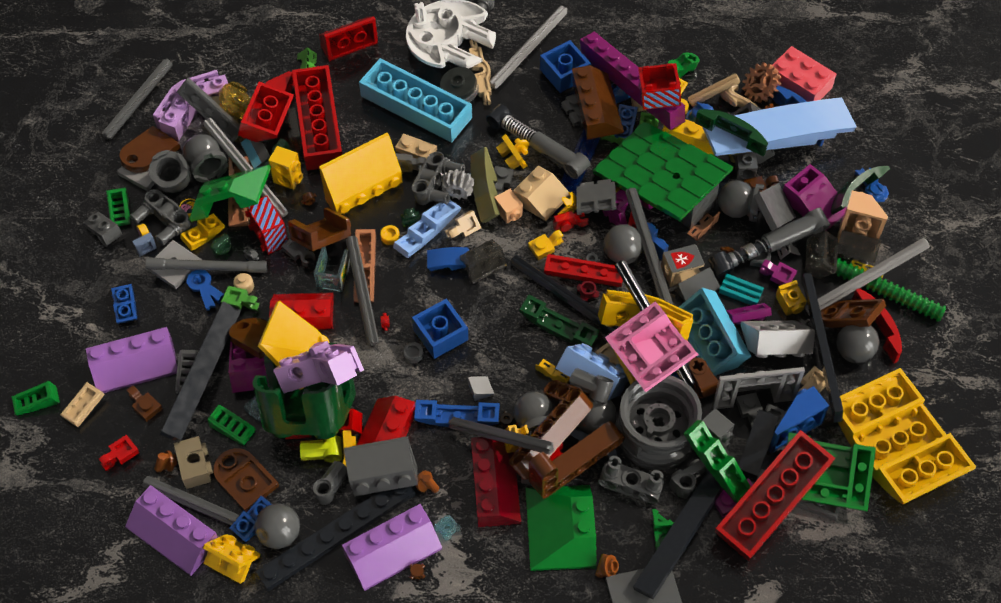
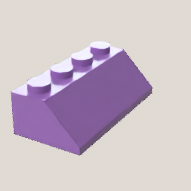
M167 327L86 348L88 364L95 387L103 393L177 374V359Z
M151 485L135 501L125 526L129 531L190 576L206 558L208 551L203 549L204 544L218 538L215 531Z
M421 504L342 544L344 555L364 591L405 570L411 564L414 565L442 550L433 525Z

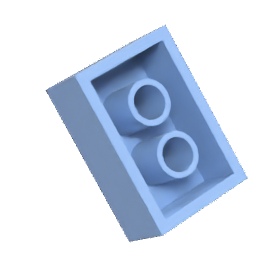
M584 343L566 347L555 369L571 377L576 368L595 376L607 377L614 381L608 400L621 396L629 380L620 364L614 365L609 362L610 358L600 353L599 355L592 351L593 348Z

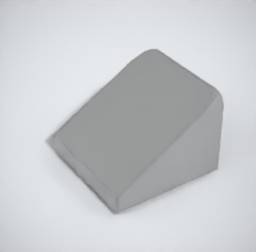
M488 376L468 377V385L474 401L494 395Z

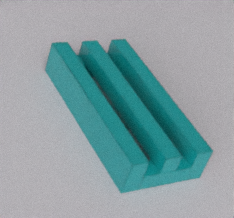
M726 274L719 293L749 305H756L764 288Z

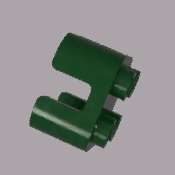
M265 355L264 365L267 378L266 376L256 375L252 382L263 429L278 438H287L292 435H314L318 439L334 437L344 425L356 396L353 378L339 385L320 382L306 386L302 390L297 389L283 393L273 371L277 366Z

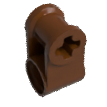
M693 358L689 362L688 370L695 381L692 387L698 398L702 400L716 393L718 379L713 375L704 359Z

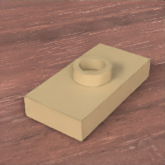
M86 382L60 415L76 427H79L105 394Z

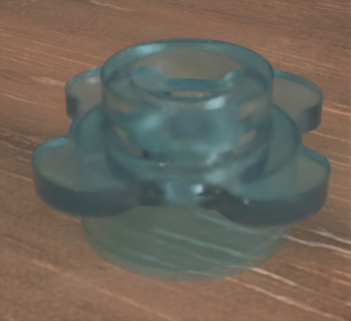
M445 515L439 523L435 524L434 530L443 535L444 540H450L455 532L460 531V524L456 523L450 515Z

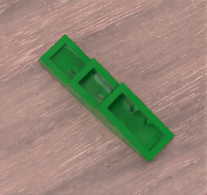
M697 420L683 434L712 476L733 501L738 503L751 486L735 458L726 453L719 439L712 437L704 421Z

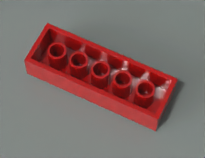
M329 65L292 70L307 171L320 169L319 166L342 155Z
M800 430L715 528V533L749 561L831 466L835 457Z

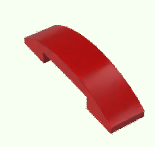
M860 288L855 290L852 300L875 299ZM884 308L874 321L887 339L883 348L894 364L898 362L902 353L901 337L893 318Z

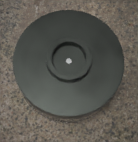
M456 67L447 71L440 82L441 89L467 102H471L479 91L475 74L466 67Z

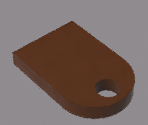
M152 126L121 149L120 161L122 166L128 171L136 173L146 172L154 155L164 150L176 152L180 149V143Z
M884 299L839 301L821 311L823 325L828 328H841L850 325L869 327L886 307Z
M247 318L236 322L229 329L231 342L255 357L263 358L265 353L258 347V344L268 321L261 318Z
M240 448L229 449L223 452L215 461L213 470L217 482L245 512H248L260 496L266 498L279 487V483L247 450ZM232 458L235 460L231 466L223 465L226 459Z

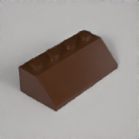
M591 65L572 68V83L587 139L624 133L608 74Z

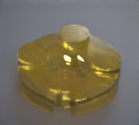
M230 82L219 90V106L229 114L243 119L252 96H248L246 93L248 90L240 83Z

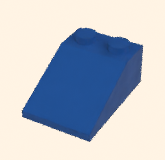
M814 386L809 389L804 388L796 394L794 401L774 432L768 449L770 454L787 444L789 432L797 434L802 430L806 434L822 424L829 405Z

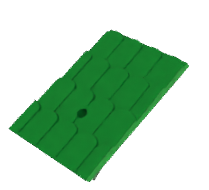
M643 122L593 169V174L604 180L611 179V182L615 181V186L624 191L629 188H636L640 200L675 218L691 230L716 204L719 183L733 170V166L712 154H707L697 147L683 142L666 131L663 132L651 124Z

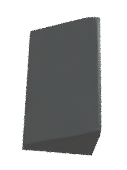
M709 267L679 283L676 292L685 302L701 288L717 291L720 289V285Z

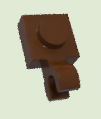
M773 175L766 180L759 176L745 179L743 182L748 183L752 189L755 188L756 184L765 185L764 191L779 183L777 175Z
M133 385L126 390L129 393V397L135 402L132 408L146 422L163 409L161 404L148 392L142 396Z

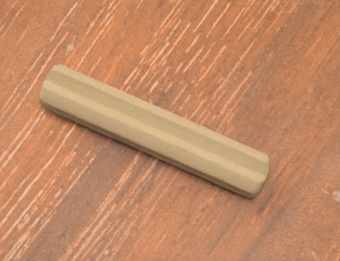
M733 74L689 96L688 101L691 106H694L696 102L701 103L739 84L740 79L737 74Z

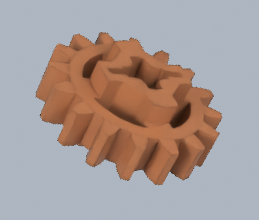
M762 62L761 66L756 64L755 69L750 68V74H745L747 80L742 81L746 84V86L742 87V90L746 91L744 95L753 102L756 101L758 103H761L762 100L767 102L769 96L773 98V92L779 91L776 87L781 85L778 82L781 78L778 74L779 71L771 64L767 65Z

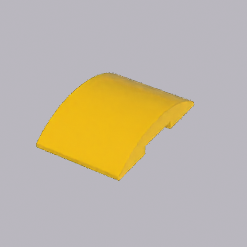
M901 368L840 396L843 406V420L838 422L846 439L851 447L854 444L876 447L872 476L884 490L901 504H905L976 468L952 434L946 435L923 404L925 399Z

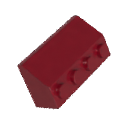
M483 437L471 438L478 527L521 524L516 471L509 464V460L514 452L507 453L505 444Z

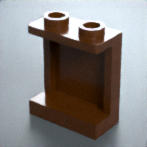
M324 208V219L312 224L305 225L296 219L288 221L289 235L291 240L311 251H315L351 236V222L349 218L329 208Z

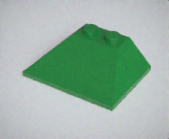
M270 164L204 182L195 200L189 218L190 221L208 218L214 202L231 197L235 199L240 208L258 204L271 169Z
M789 432L787 445L795 437L796 433ZM815 441L835 457V460L802 500L867 512L876 447L859 444L847 447Z
M590 485L563 486L545 499L539 495L534 487L526 488L530 571L597 568L595 518Z

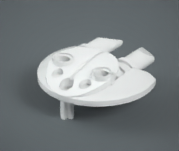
M441 0L425 7L423 2L415 3V14L408 23L406 40L411 53L421 62L437 68H443L446 66L445 62H451L468 69L483 61L482 58L458 48L462 44L463 38L471 39L493 49L496 40L495 32L478 25L484 22L488 15L487 11L481 6L466 0Z

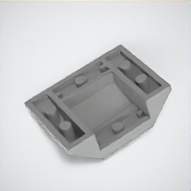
M801 367L720 376L712 408H731L734 406L738 392L767 388L771 389L774 403L794 401L805 369Z

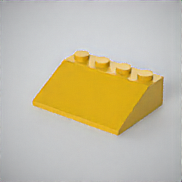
M388 133L319 166L325 200L331 209L339 214L347 213L350 209L362 205L369 199L380 196L383 192L395 188L402 183V172Z

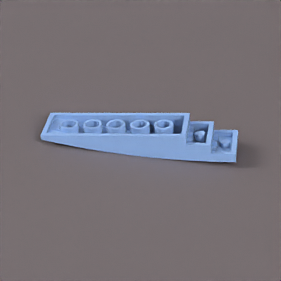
M842 98L790 104L735 115L749 123L763 135L768 142L766 150L815 145L818 140L835 138L837 133L854 132L856 129V125ZM716 126L712 131L702 127L715 156L753 152L746 148L747 141Z

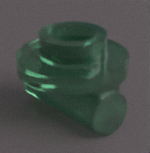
M414 208L403 210L404 214L400 215L403 227L415 224L421 220L419 211H415Z
M224 233L221 237L215 239L210 246L212 251L217 255L228 253L231 249L230 237Z

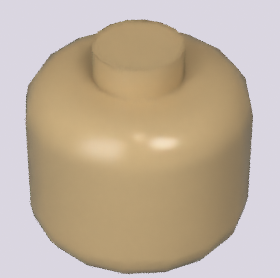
M240 273L233 280L234 287L245 289L248 294L254 289V282L249 274Z

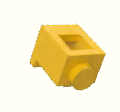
M797 280L778 286L775 297L786 316L802 312L807 301L798 287Z

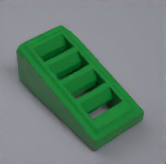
M126 188L107 190L110 220L118 226L130 225L129 198ZM123 198V200L113 202V199ZM124 204L123 207L114 208V205ZM117 211H124V212H125V213H121V214H114V212H117ZM125 217L126 220L115 221V218Z
M50 381L11 396L14 413L17 416L60 403L57 387ZM24 399L25 406L22 407L21 400Z
M221 405L216 407L207 420L212 429L243 446L256 430L251 424ZM228 420H231L229 424L225 427L224 425L226 424V422ZM236 424H238L236 429L232 432L231 430L234 428ZM243 428H245L246 430L241 435V437H239L238 434L241 432Z

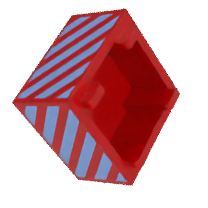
M676 63L638 67L643 110L681 106V87Z
M266 195L259 199L258 204L246 207L245 216L249 217L251 223L248 225L249 230H254L262 244L260 246L262 251L266 250L269 255L281 249L282 245L288 241L283 220Z

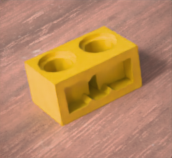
M277 146L268 160L271 166L273 182L294 190L303 178L298 153Z

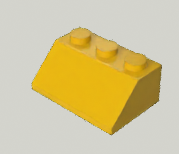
M686 119L684 123L672 130L664 125L663 132L666 131L683 142L715 156L702 126Z

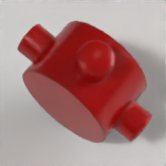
M383 313V316H381V326L384 328V331L390 328L387 313Z

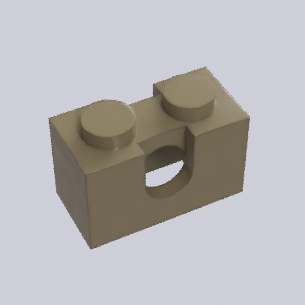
M199 436L180 441V443H174L182 481L186 489L211 482L210 474L213 473L211 462H206L205 456L209 455L206 443H201Z

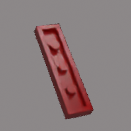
M547 254L544 268L546 275L622 287L623 280L615 265Z

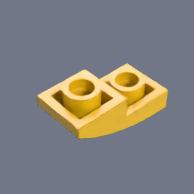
M213 213L208 218L198 220L196 227L181 233L180 239L192 251L215 237L224 229L225 225Z

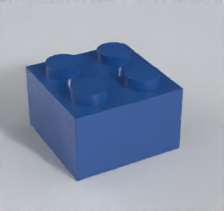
M571 40L540 55V70L560 93L573 87L572 68L591 65Z
M447 298L412 317L413 330L434 359L469 340L468 327Z

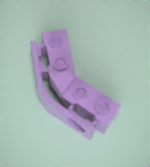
M214 70L190 78L210 97L228 95L230 103L234 102L225 74L219 76L218 71ZM181 80L171 87L153 114L157 129H160L177 141L181 139L196 114L199 113L177 93V90L185 80Z
M323 341L312 345L309 351L279 361L280 365L273 371L283 393H287L320 382L339 385L357 376L355 371L361 372L364 369L354 346L343 344L329 345L328 341Z

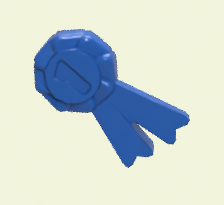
M863 168L855 170V175L858 176L865 172ZM878 179L868 185L865 181L863 182L866 186L864 193L872 195L876 202H884L888 198L889 192L887 187L880 184Z
M194 270L188 274L186 280L188 287L193 292L201 293L207 311L210 308H215L216 306L212 298L220 304L224 293L211 285V275L206 270Z

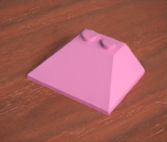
M656 301L605 337L645 392L698 355L687 339L685 340L674 327Z

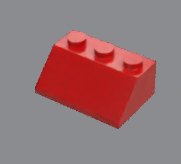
M375 17L359 19L319 34L321 48L328 60L331 61L377 44L378 37Z
M259 81L241 121L238 136L254 142L277 138L294 94Z
M334 293L274 294L270 300L269 318L276 302L281 301L314 328L333 329Z
M399 396L377 399L357 445L406 437L415 416V402Z

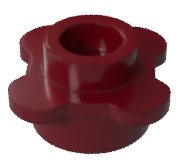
M585 281L577 286V291L580 292L582 300L587 301L590 298L599 297V292L596 291V284L594 282Z

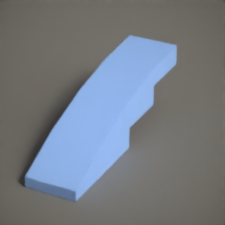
M451 200L448 204L439 202L424 212L421 220L410 226L407 234L394 242L393 248L409 258L433 239L460 212L461 207Z

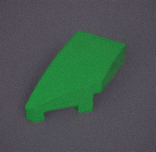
M652 509L655 549L657 550L674 522L670 519H665L659 514L658 510Z

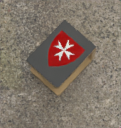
M694 244L663 252L661 268L669 287H673L700 272L699 268L704 267L705 263L697 245Z

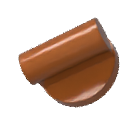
M170 450L159 453L154 470L156 472H161L165 469L168 472L173 471L174 466L177 465L176 455L172 454Z
M424 470L418 475L417 490L425 492L427 489H430L433 493L439 491V486L433 480L431 472Z
M601 554L595 576L603 578L616 575L619 569L616 557L614 555Z

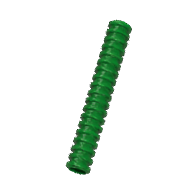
M838 258L831 269V274L834 275L836 273L837 277L842 276L844 280L846 278L851 280L865 271L863 268L860 270L858 266L854 267L852 263L847 264V261H841V258ZM881 276L864 286L866 290L871 289L872 293L877 292L879 296L882 294L883 298L888 297L890 301L893 299L895 303H901V306L906 305V308H912L914 312L917 310L919 314L923 313L925 317L928 315L930 319H936V322L941 321L946 310L945 305L942 307L940 303H934V300L929 301L927 297L922 298L921 294L918 296L916 292L911 293L910 289L905 290L903 286L900 288L899 284L894 285L892 281L889 283L887 279H881Z

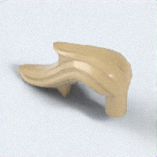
M738 85L720 93L721 98L734 107L738 106L741 108L749 102L756 105L750 99L735 92L739 89Z

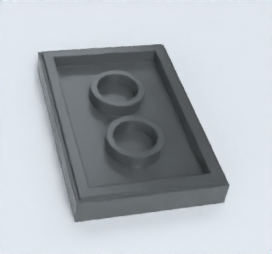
M779 183L754 195L770 230L777 229L796 218Z
M644 569L605 578L612 603H682L673 571L667 577L654 600L635 591L633 588Z

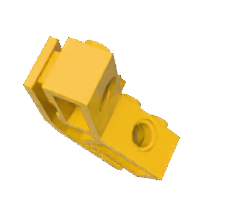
M607 290L606 294L603 293L598 317L601 324L607 327L623 325L641 311L630 292ZM645 295L650 305L655 301L658 303L674 327L688 341L693 323V314L660 298Z

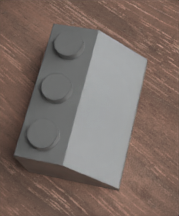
M796 320L741 321L747 349L753 352L756 357L767 358L768 355L786 357V354L804 357L805 354H813L815 329Z

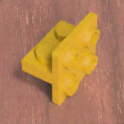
M222 535L205 543L203 549L208 552L203 564L238 583L245 581L251 563L259 559L261 555L255 551L254 547L236 541L237 539L232 535Z

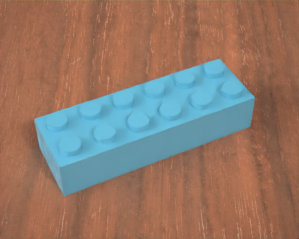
M381 58L359 81L360 94L363 98L451 143L472 119L471 103Z

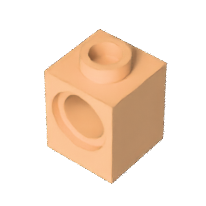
M511 188L494 197L500 216L506 224L516 221L523 216V204Z

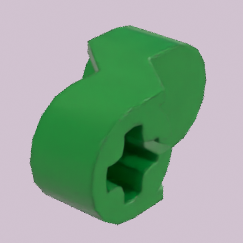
M682 53L677 59L669 60L667 64L676 63L678 76L681 78L688 71H694L700 59L693 53Z

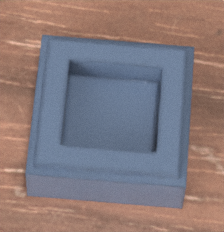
M151 233L132 241L139 257L157 248Z

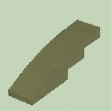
M483 147L471 155V177L474 179L473 192L480 221L486 223L499 216L500 213L494 198L498 195L494 184L498 180L488 149Z

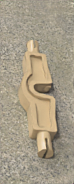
M470 40L471 48H469V53L483 59L481 63L471 67L472 71H482L475 74L479 97L483 98L484 105H487V102L490 105L491 87L489 80L491 78V69L488 62L484 60L482 48L478 47L476 41L473 44V40Z

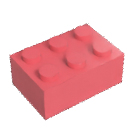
M792 46L772 65L779 71L778 74L781 76L778 80L781 83L780 86L795 92L807 102L821 100L832 89L836 73Z

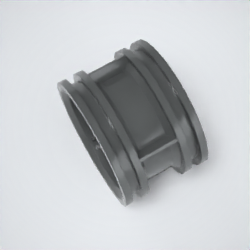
M670 375L647 392L643 390L637 380L634 381L622 396L617 428L625 436V440L619 446L626 457L635 464L652 470H666L684 462L690 456L693 448L683 433L697 420H701L702 417L701 403L695 391L683 380ZM638 410H641L642 415H639L636 412ZM675 412L679 413L681 417L676 418Z

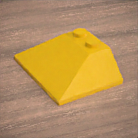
M278 301L275 304L258 347L278 366L280 365L279 361L309 351V348L315 343L328 341L329 343V340L281 301Z

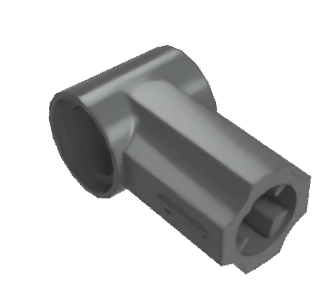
M579 368L574 370L569 380L570 385L576 386L583 392L590 394L589 396L592 399L604 403L608 401L614 381L607 377L595 376Z
M334 461L323 477L314 483L313 492L319 504H330L334 499L335 492L348 476L347 467L343 463ZM323 489L329 490V491H328L327 493H325V494H320V493H319V492H320L321 490H323Z

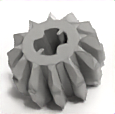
M456 169L455 171L449 170L443 176L442 191L449 192L452 199H467L468 196H471L474 186V179L471 177V174L464 173V170L458 171Z

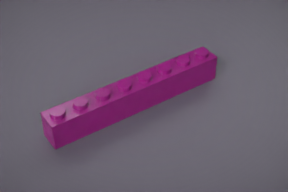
M595 31L581 38V53L595 68L607 73L609 79L642 106L638 66ZM682 102L681 106L646 109L670 130L685 122V105Z

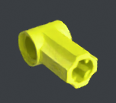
M335 435L329 439L301 441V461L324 459V461L330 463L341 461L342 438Z

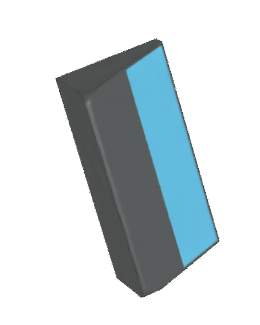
M245 138L240 143L253 169L269 165L270 155L262 141L254 142Z

